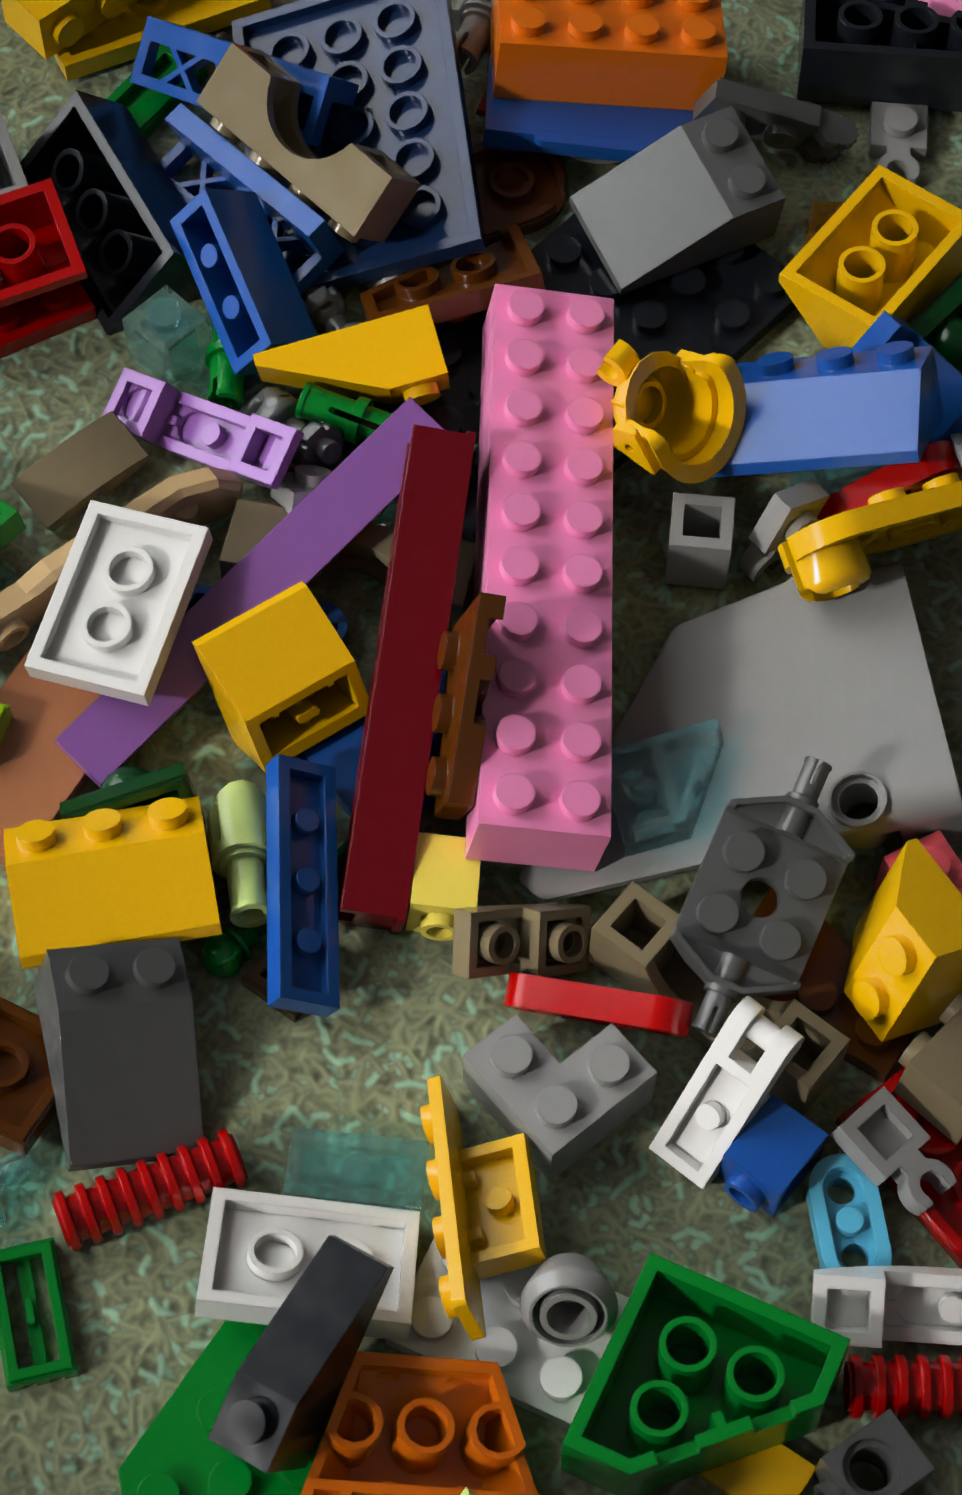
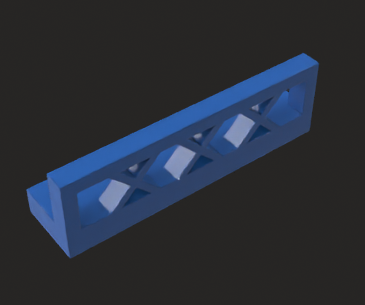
M148 16L130 82L202 107L196 102L202 91L194 73L210 62H214L217 67L232 42L179 24ZM160 44L170 48L178 69L161 80L151 76ZM186 53L194 55L196 57L189 61ZM268 55L302 83L300 94L303 92L314 96L305 128H300L306 144L319 147L332 102L353 107L359 85ZM183 81L186 88L180 87L177 84Z
M182 103L165 118L180 141L160 162L186 205L195 198L194 195H198L204 188L256 192L267 219L272 220V231L282 254L284 251L305 248L313 254L292 275L298 291L302 295L345 251L325 219ZM193 156L201 162L200 179L177 183L172 177ZM284 231L287 232L289 236H284Z

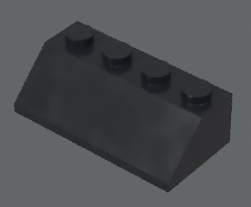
M75 90L20 164L28 185L52 178L88 278L80 280V283L95 306L96 317L105 333L111 336L193 302L200 294V291L170 223V220L186 206V203L128 108L124 104Z

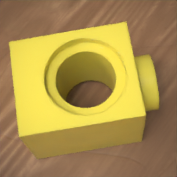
M419 832L406 918V931L420 932L422 936L436 941L453 940L455 908L477 907L481 860L465 859L466 837Z

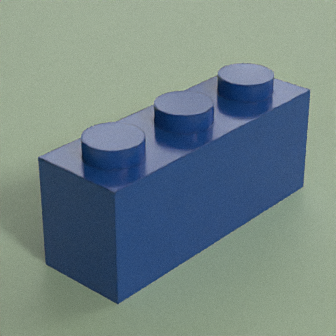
M204 188L170 220L235 375H259L252 354L318 336L256 192Z

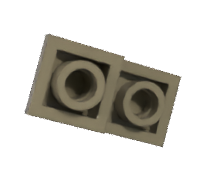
M111 411L60 443L10 484L45 527L54 532L99 493L107 496L117 489L152 457L120 418Z
M516 904L455 908L452 974L466 979L507 975L510 972L542 977L587 972L591 906L583 904Z

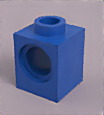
M772 1094L723 1155L718 1176L725 1181L723 1186L726 1193L743 1208L755 1212L760 1207L774 1217L821 1157L829 1134Z

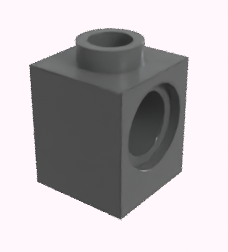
M888 1409L820 1458L813 1474L819 1483L813 1489L815 1495H912L927 1483L935 1468L893 1412ZM861 1461L875 1465L883 1474L885 1488L878 1491H867L860 1488L852 1480L849 1466Z

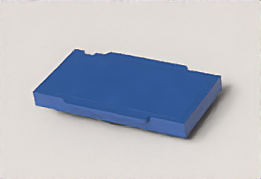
M491 55L489 57L483 147L563 155L593 164H612L626 161L673 129L693 120V111L493 98Z

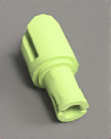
M241 779L229 782L218 792L216 796L217 801H215L207 816V830L212 869L217 875L227 879L231 909L230 921L238 927L253 928L267 923L266 798L264 793L254 783Z

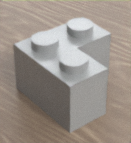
M516 1014L463 1054V1084L509 1136L525 1134L532 1148L534 1164L549 1181L553 1180L653 1099L657 1071L613 1023L561 1063L557 1061Z

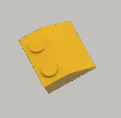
M917 838L908 840L855 926L844 986V993L881 1042L941 1023L939 1020L941 1015L962 991V894Z

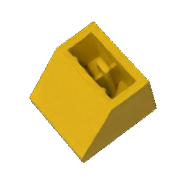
M302 581L192 641L233 741L265 773L266 764L277 754L294 757L366 716L369 696L357 664L314 595Z

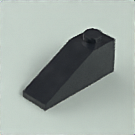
M329 1235L237 1370L207 1439L267 1474L306 1468L394 1267L335 1235Z

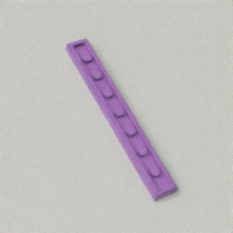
M409 397L184 614L150 706L100 695L55 739V744L101 788L109 774L123 767L209 683L192 641L300 581L309 586L399 498L407 443H410L413 425L443 428Z

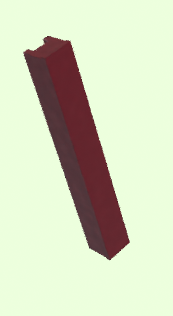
M414 424L410 443H407L338 895V923L388 930L389 934L399 935L406 923L433 738L432 712L436 696L439 693L442 670H439L437 666L438 649L441 636L444 631H448L476 432L467 431L466 433Z

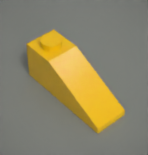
M428 304L252 354L255 366L263 382L304 388L305 384L310 381L315 383L316 386L344 396L354 398L364 396L376 402L396 404L406 401L411 397L420 406L437 400L441 396L440 391L450 388L447 367Z

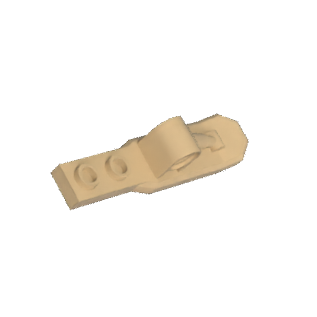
M207 466L170 476L123 507L202 526L222 520L234 511L237 499L243 500V483L236 474L229 470ZM75 538L41 559L20 579L0 592V652L11 650L19 645L27 637L30 629L43 620Z

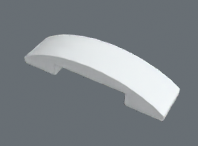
M853 1266L814 1270L810 1322L851 1339L849 1346L882 1348V1340L962 1345V1269L927 1266Z

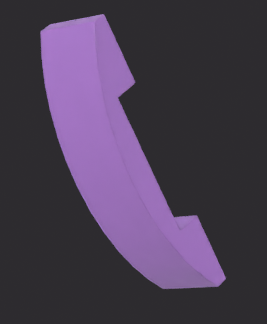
M125 367L102 415L104 416L113 411L135 438L202 466L229 470L236 474L240 480L276 490L279 489L304 434L296 428L254 413L249 416L182 392L167 382Z

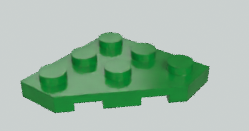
M224 1321L119 1467L121 1495L301 1494L328 1425L330 1414L306 1468L267 1474L207 1439L237 1370L268 1325Z

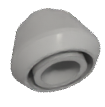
M561 1253L543 1261L523 1288L520 1296V1314L527 1328L542 1340L560 1347L583 1346L599 1339L613 1326L618 1313L616 1293L599 1265L592 1259L577 1253Z

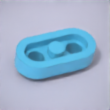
M834 1154L825 1157L813 1168L806 1186V1202L820 1269L846 1267L842 1262L841 1255L847 1251L860 1253L866 1261V1266H890L892 1250L879 1188L869 1180L847 1154ZM836 1185L844 1186L851 1192L853 1200L847 1204L835 1203L829 1197L828 1189Z

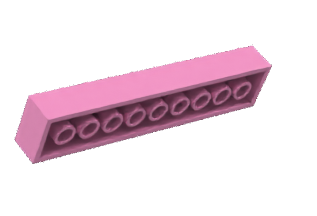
M495 283L483 324L474 600L480 592L507 597L503 620H496L488 629L485 652H490L491 655L497 656L494 680L490 681L486 698L483 704H476L475 714L484 715L486 731L474 806L467 812L465 859L595 872L611 839L613 405L610 401L614 396V386L605 382L596 372L605 361L603 360L604 356L614 346V299Z

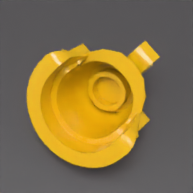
M619 339L604 356L603 360L605 361L596 372L605 382L617 387L615 396L610 401L613 405L615 421L613 428L614 448L649 473L656 475L660 469H663L672 478L682 483L696 484L716 475L734 453L745 422L746 391L743 377L736 361L726 354H716L714 352L702 355L683 349L676 355L668 351L651 352L640 360L636 351L628 343Z

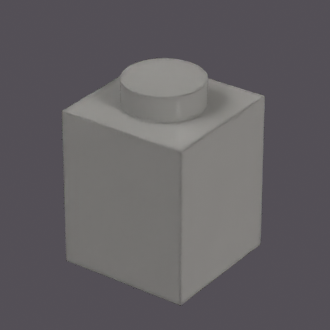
M673 492L664 584L715 589L726 588L732 552L735 498Z

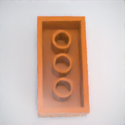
M493 0L490 19L493 98L694 111V103L720 77L724 78L728 53L721 0Z

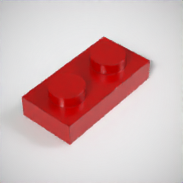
M80 281L0 308V359L96 319L95 306Z

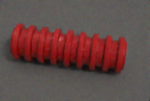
M224 1128L217 1131L218 1138L208 1141L206 1136L197 1139L198 1146L188 1149L186 1144L177 1146L178 1154L168 1157L163 1151L156 1154L157 1161L147 1165L146 1161L142 1159L136 1162L137 1169L126 1172L125 1168L121 1167L115 1170L116 1177L106 1180L104 1175L95 1177L96 1185L85 1188L81 1182L74 1185L75 1192L67 1196L64 1195L62 1190L53 1193L55 1200L52 1201L67 1246H71L73 1251L76 1252L83 1249L81 1242L92 1238L94 1244L102 1242V1234L113 1230L115 1236L124 1233L123 1226L133 1223L135 1228L144 1226L143 1218L154 1215L156 1220L165 1218L164 1210L174 1207L177 1213L185 1210V1202L193 1199L197 1205L206 1202L205 1195L213 1192V1187L225 1188L232 1184H235L237 1189L246 1187L248 1175L233 1134H229Z
M850 1354L848 1361L844 1363L843 1371L845 1410L849 1412L852 1420H860L863 1412H871L873 1419H876L888 1409L893 1412L898 1420H905L908 1413H915L919 1420H928L930 1413H938V1417L941 1420H950L953 1413H960L962 1418V1355L959 1357L958 1362H951L949 1355L939 1354L936 1362L929 1361L925 1354H917L914 1361H907L903 1354H895L892 1361H884L881 1354H872L870 1361H862L859 1354ZM848 1382H849V1386H850V1396H849Z

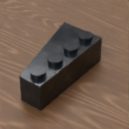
M803 0L799 25L796 99L871 106L872 101L926 105L928 110L962 112V11L958 10L952 17L937 14L932 8L928 7L927 2L918 0H906L904 6L878 0Z

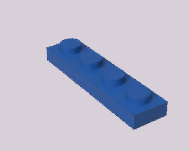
M277 754L266 764L267 1006L328 1017L340 1009L336 767Z

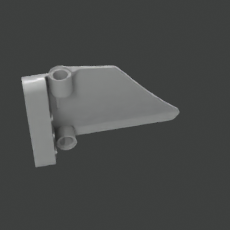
M902 561L871 568L870 579L860 584L852 592L830 600L806 601L800 597L795 581L791 577L782 584L679 624L670 633L646 679L612 735L611 839L595 872L524 865L519 876L523 887L539 901L550 903L629 885L632 881L638 883L699 869L726 804L735 798L786 795L789 791L793 790L806 756L819 759L810 784L818 766L823 761L832 766V770L828 774L817 801L819 804L818 809L821 810L850 847L858 850H871L882 845L889 838L891 832L899 830L903 846L908 840L915 838L919 840L938 830L942 832L950 846L962 843L961 794ZM858 803H870L877 807L869 817L864 819H852L846 816L847 811Z

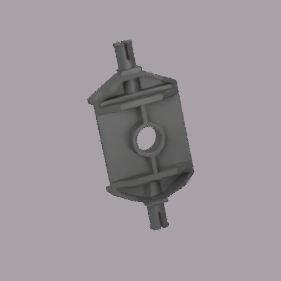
M805 757L795 786L786 795L735 798L726 804L669 937L683 960L705 983L702 990L707 992L691 1027L698 1032L704 1031L714 1009V1014L705 1032L707 1036L717 1037L731 1004L735 1003L738 997L792 994L799 990L801 983H799L800 977L846 867L855 857L854 851L821 810L818 809L819 804L817 801L828 774L832 770V766L823 761L818 766L810 784L819 761L815 757ZM759 881L767 884L775 894L776 905L770 916L755 917L744 909L741 903V891L745 884Z

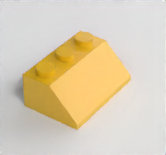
M878 165L779 273V283L822 346L827 349L838 346L852 348L884 310L905 320L909 324L962 271V209L889 169Z
M199 796L185 799L167 797L149 805L120 810L102 808L91 811L85 816L54 821L37 819L28 821L19 827L3 829L5 867L22 969L41 966L48 949L179 938L181 942L222 934Z

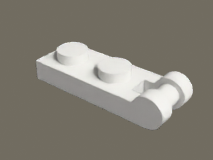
M750 996L742 999L732 1011L649 1146L650 1150L702 1190L717 1176L724 1153L755 1116L780 1074L795 1056L805 1039L804 1036L788 1024L781 1029L763 1015L765 1007ZM746 1038L765 1051L758 1063L740 1050Z

